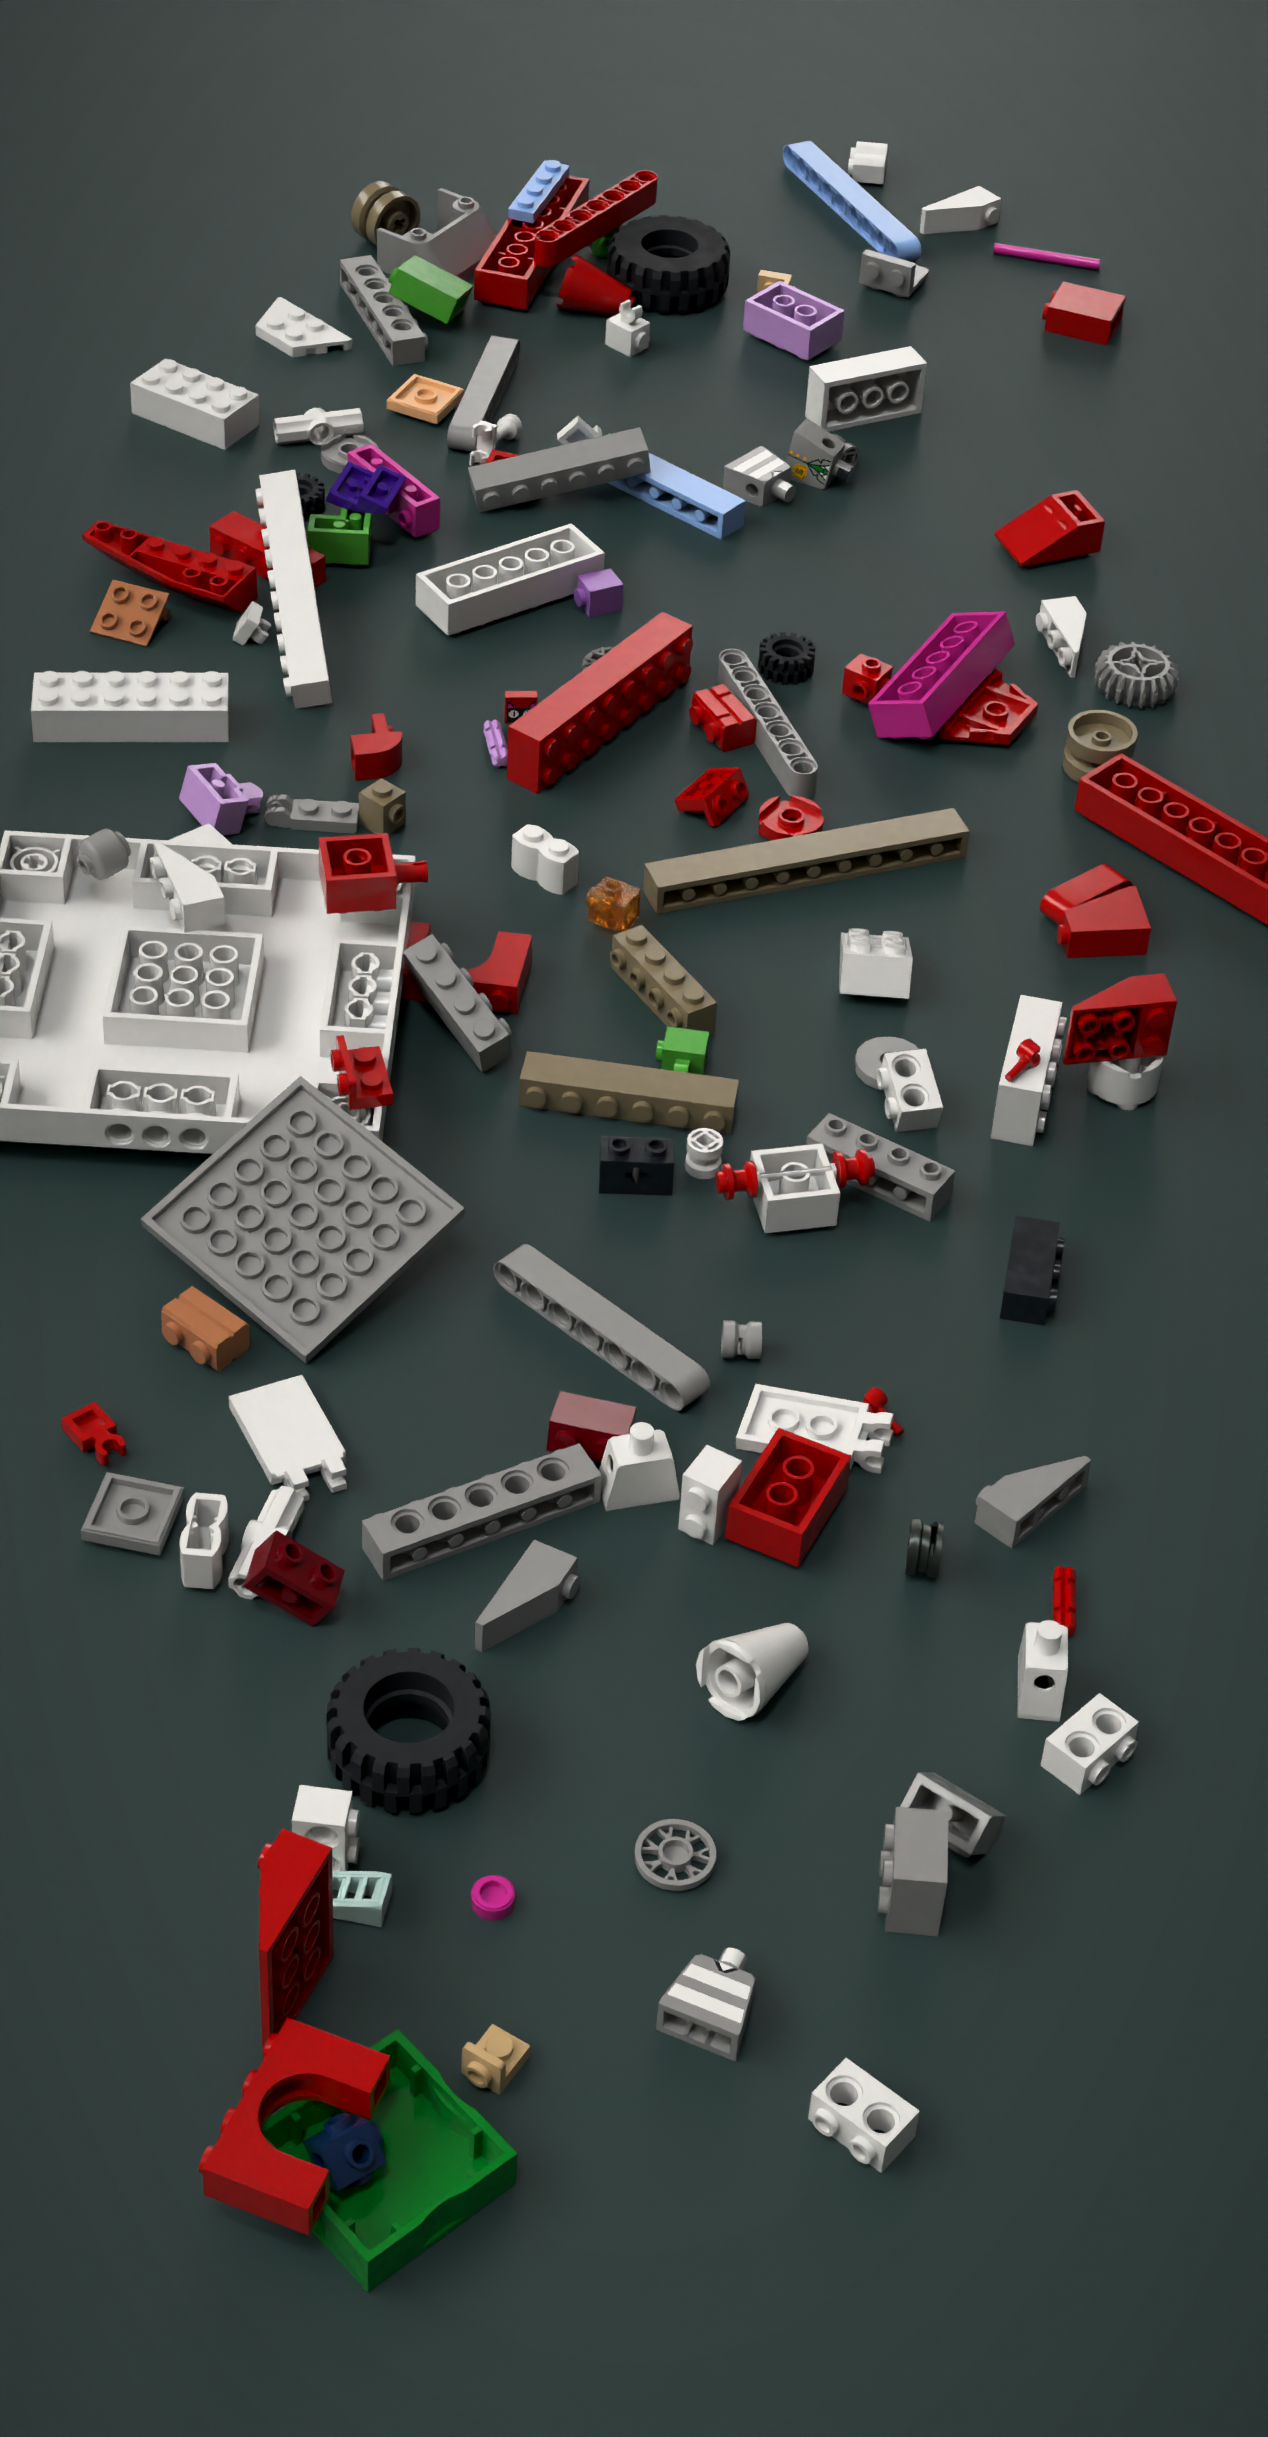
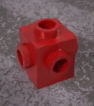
M860 653L844 667L842 694L868 705L892 678L893 666L883 663L877 658Z

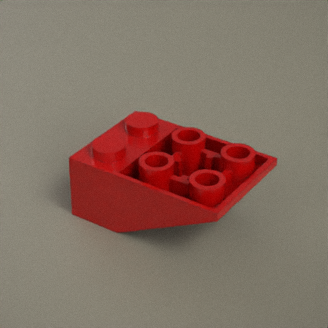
M1078 490L1050 495L995 531L994 536L1021 567H1031L1035 564L1100 552L1105 520Z
M1165 973L1128 977L1073 1006L1063 1064L1071 1065L1167 1055L1177 999Z

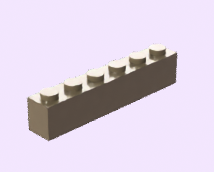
M527 1051L519 1079L518 1106L693 1130L709 1128L719 1133L731 1135L737 1108L739 1080Z

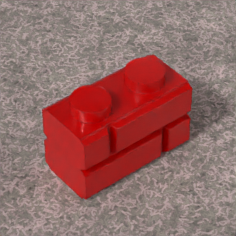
M724 684L711 687L710 690L704 689L694 692V695H692V706L689 709L690 719L694 725L699 724L705 731L709 742H715L723 752L734 750L737 746L741 748L754 743L757 720Z

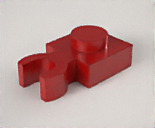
M95 1401L61 1418L62 1430L83 1453L94 1448L96 1460L101 1465L106 1466L109 1464L107 1452L109 1450L117 1451L122 1457L126 1456V1443L121 1436L117 1435V1425Z

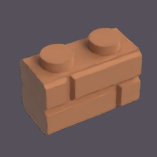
M193 1286L181 1293L178 1299L174 1298L162 1308L161 1330L164 1338L172 1345L179 1344L184 1347L199 1364L207 1363L220 1372L232 1363L233 1358H239L250 1347L249 1324Z

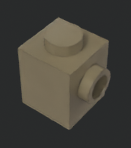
M381 778L359 792V825L375 834L388 833L389 835L406 824V792Z

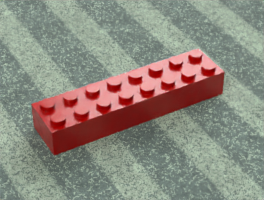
M568 176L534 223L507 218L474 270V300L483 301L488 305L499 304L509 306L515 310H527L553 267L539 266L534 262L535 234L589 200V179Z
M661 612L508 726L507 779L536 794L540 793L568 770L573 769L585 757L591 755L607 740H611L620 730L629 726L633 720L645 711H648L659 700L668 696L676 687L685 683L691 674L690 657L693 648V626Z
M1122 753L1079 779L1075 811L1268 925L1267 837Z

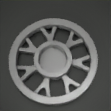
M666 1819L651 1824L641 1832L635 1844L634 1860L639 1873L652 1885L665 1890L683 1891L699 1886L710 1877L716 1864V1846L711 1836L699 1825L682 1819ZM673 1829L687 1831L685 1839L677 1836L672 1837ZM656 1833L663 1840L659 1847L649 1840ZM702 1841L707 1847L693 1852L692 1845ZM641 1854L657 1855L658 1860L643 1861ZM692 1861L707 1864L703 1870L691 1866ZM663 1868L669 1873L665 1878L656 1875L655 1872ZM685 1871L689 1876V1879L677 1880L675 1873Z

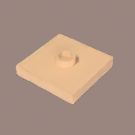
M413 374L387 399L386 409L438 424L460 403L464 395V389Z

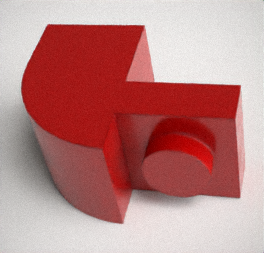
M384 713L371 714V734L350 735L351 765L355 781L373 780L390 776L402 764V731L394 732L393 726H387Z

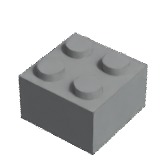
M896 1807L893 1824H885L883 1837L884 1851L880 1853L879 1877H882V1886L879 1888L878 1913L886 1914L885 1932L938 1937L948 1882L949 1811Z

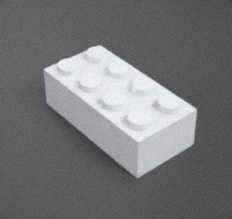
M909 346L810 366L805 417L827 432L921 413L927 362Z
M165 358L130 383L133 414L224 450L260 425L259 394L248 391L244 387L225 382L220 378L204 374L197 369L186 367L171 359Z
M1020 995L998 1086L991 1139L1033 1146L1036 1132L1043 1133L1047 1112H1043L1041 1109H1049L1052 1094L1051 1087H1054L1057 1072L1056 1065H1059L1062 1050V1040L1057 1038H1063L1067 1020L1066 1017L1060 1016L1063 1002ZM1026 1039L1033 1040L1041 1047L1038 1053L1041 1058L1039 1065L1036 1067L1028 1065L1012 1082H1008L1005 1079V1075L1020 1059L1016 1054L1018 1046Z

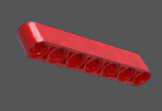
M649 170L635 172L539 230L535 234L534 262L543 267L555 266L656 203L658 175Z

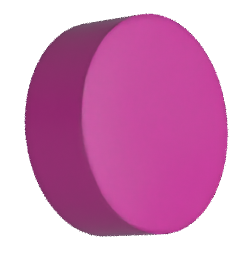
M484 1876L477 1880L472 1887L471 1907L476 1915L485 1920L496 1921L504 1919L511 1914L515 1907V1888L508 1879L502 1876Z

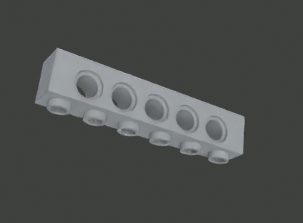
M372 255L341 259L340 285L392 366L424 362L425 350L428 349L427 335L420 330L418 322L411 316L408 306L404 305L400 299L388 293L392 284L388 282L389 278H386L383 274L381 265H377Z
M580 1443L565 1449H558L551 1454L528 1462H522L506 1470L485 1475L478 1480L449 1488L444 1492L412 1501L402 1507L362 1520V1549L382 1581L597 1504L600 1502L602 1475Z

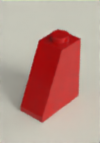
M1129 886L1064 910L1062 924L1057 926V942L1059 945H1063L1066 957L1146 955L1151 927L1137 887Z

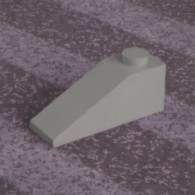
M1082 1456L1003 1476L994 1485L984 1487L977 1496L975 1524L1011 1549L1014 1548L1086 1487L1091 1459Z
M533 1540L475 1622V1650L484 1652L558 1612L567 1598L572 1599L580 1584V1576H577L578 1558Z

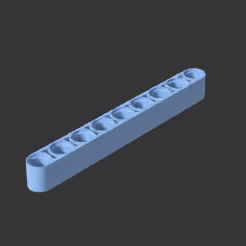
M805 141L786 145L783 148V160L787 168L879 253L909 262L919 260L921 257V244L918 238L813 142Z

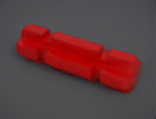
M1060 1565L1054 1569L1053 1621L1067 1627L1068 1637L1075 1633L1076 1586L1074 1585V1582H1076V1571L1071 1566L1063 1567Z

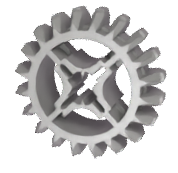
M1132 641L1126 645L1120 642L1118 647L1111 645L1108 650H1103L1101 656L1098 657V662L1095 664L1094 679L1095 685L1099 687V693L1106 694V699L1116 700L1117 705L1124 703L1128 707L1133 705L1142 709L1143 706L1147 705L1150 708H1154L1155 704L1163 705L1165 700L1171 699L1172 694L1175 693V688L1178 686V664L1174 662V657L1167 656V651H1159L1155 645L1149 647L1145 643L1140 645Z

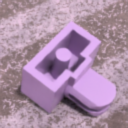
M217 763L187 767L179 799L202 826L209 823L220 834L231 835L240 833L245 815L259 812L263 791L257 785L250 782L238 783L231 774H225Z

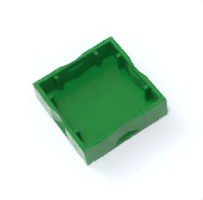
M396 2029L371 2047L373 2050L390 2056V2084L371 2120H369L376 2124L383 2136L385 2145L381 2150L387 2163L374 2170V2177L362 2185L356 2187L346 2186L339 2191L330 2188V2197L312 2229V2232L367 2293L371 2292L515 2186L517 2177L518 2153L475 2108L466 2104L451 2091L441 2077L440 2072L399 2029ZM302 2100L288 2104L268 2118L261 2132L265 2139L279 2151L311 2163L303 2141L324 2130L323 2124L336 2115L349 2113V2115L361 2116L324 2102Z

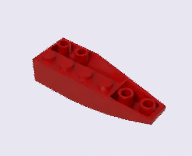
M98 520L82 534L85 542L110 559L151 582L187 597L241 614L245 612L252 601L255 602L258 599L256 567L243 564L241 561L230 560L217 556L214 553L203 552L190 548L187 545L173 543L161 537L150 536L137 532L134 529L111 524L108 521Z

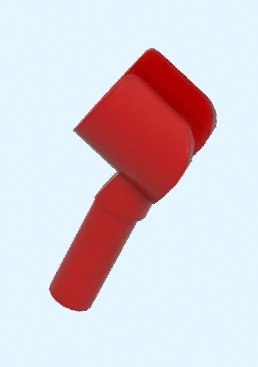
M1031 1039L1021 1042L1016 1051L1020 1059L1005 1075V1079L1008 1082H1012L1028 1065L1031 1067L1038 1066L1041 1060L1038 1054L1041 1047Z
M872 1387L864 1395L862 1403L869 1404V1412L888 1413L883 1408L888 1402L886 1394L881 1389ZM893 1419L890 1430H893V1433L899 1437L903 1434L904 1429Z

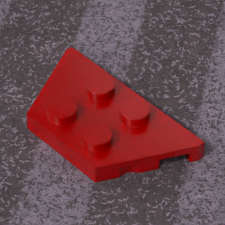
M995 669L940 728L939 738L943 740L1009 745L1036 716L1038 703L1030 696L1025 695L1022 689L1015 683L1010 686L1002 680L1003 673Z

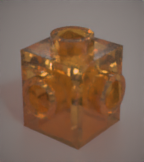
M605 876L596 887H591L587 894L586 905L589 906L588 921L617 932L628 930L640 916L641 889Z

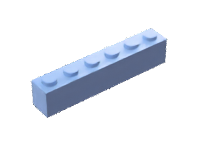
M649 453L650 473L608 482L721 540L744 526L746 500Z

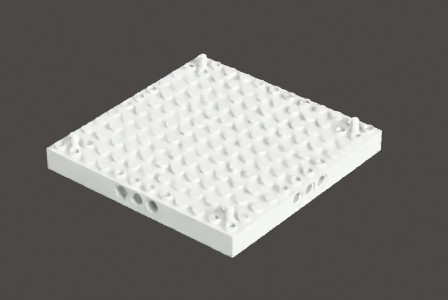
M4 830L0 846V1141L214 1154L300 1076L382 1141L387 1106L349 1110L346 1096H339L337 1087V1074L339 1072L332 1071L330 1050H336V1036L344 1035L348 1050L380 1046L390 1081L405 962L402 951L407 949L415 883L397 884L396 909L327 914L319 874V850L125 838L131 849L127 867L107 879L98 880L91 874H84L77 862V857L80 856V842L89 837L88 835ZM154 842L162 843L215 877L224 895L225 925L184 933L179 920H173L171 916L169 899H163L159 878H154L151 872L150 858L154 857ZM392 854L393 860L396 863L415 862V856Z

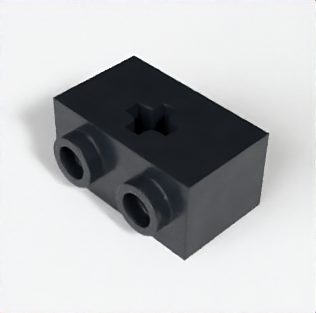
M601 1136L599 1193L672 1196L674 1138Z

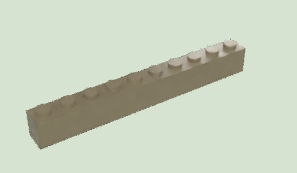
M955 808L644 863L643 891L655 913L660 914L966 857L969 829Z

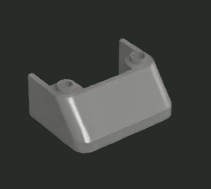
M440 188L438 189L437 229L439 230L431 234L426 232L425 229L414 228L401 236L386 229L378 228L377 265H381L383 272L391 274L394 268H399L404 260L408 261L416 255L465 280L474 274L475 268L497 235L478 202L471 197H464Z

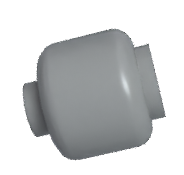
M106 828L80 842V856L77 857V862L84 874H91L98 880H104L127 867L131 849L127 840L120 832H114Z

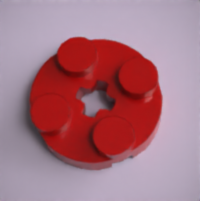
M790 795V801H780V796L773 797L764 802L759 809L758 834L772 841L822 832L824 816H821L822 809L814 801L801 796Z

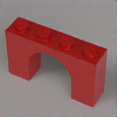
M410 921L407 948L431 935L430 923ZM498 931L491 956L488 960L478 967L467 970L474 983L472 987L478 994L484 993L487 996L495 1012L518 1013L532 965V935ZM404 967L401 998L429 1003L406 973V968Z
M287 2017L279 2033L273 2032L269 2036L263 2050V2061L258 2070L252 2069L248 2073L242 2088L243 2097L236 2108L230 2107L226 2112L221 2124V2136L216 2145H209L202 2155L199 2173L203 2175L204 2195L309 2236L330 2197L329 2170L279 2151L265 2139L261 2132L266 2120L279 2108L302 2100L324 2102L371 2120L390 2084V2056Z

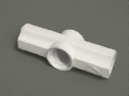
M312 408L304 415L274 418L273 431L277 445L311 441L315 445L322 446L329 438L343 434L345 437L356 434L362 435L364 423L360 408L325 412L321 408Z
M281 1486L277 1490H272L257 1521H249L243 1535L241 1553L228 1578L229 1587L237 1592L239 1597L252 1600L258 1596L243 1587L255 1549L276 1530L292 1538V1532L304 1510V1498L297 1494L295 1489Z

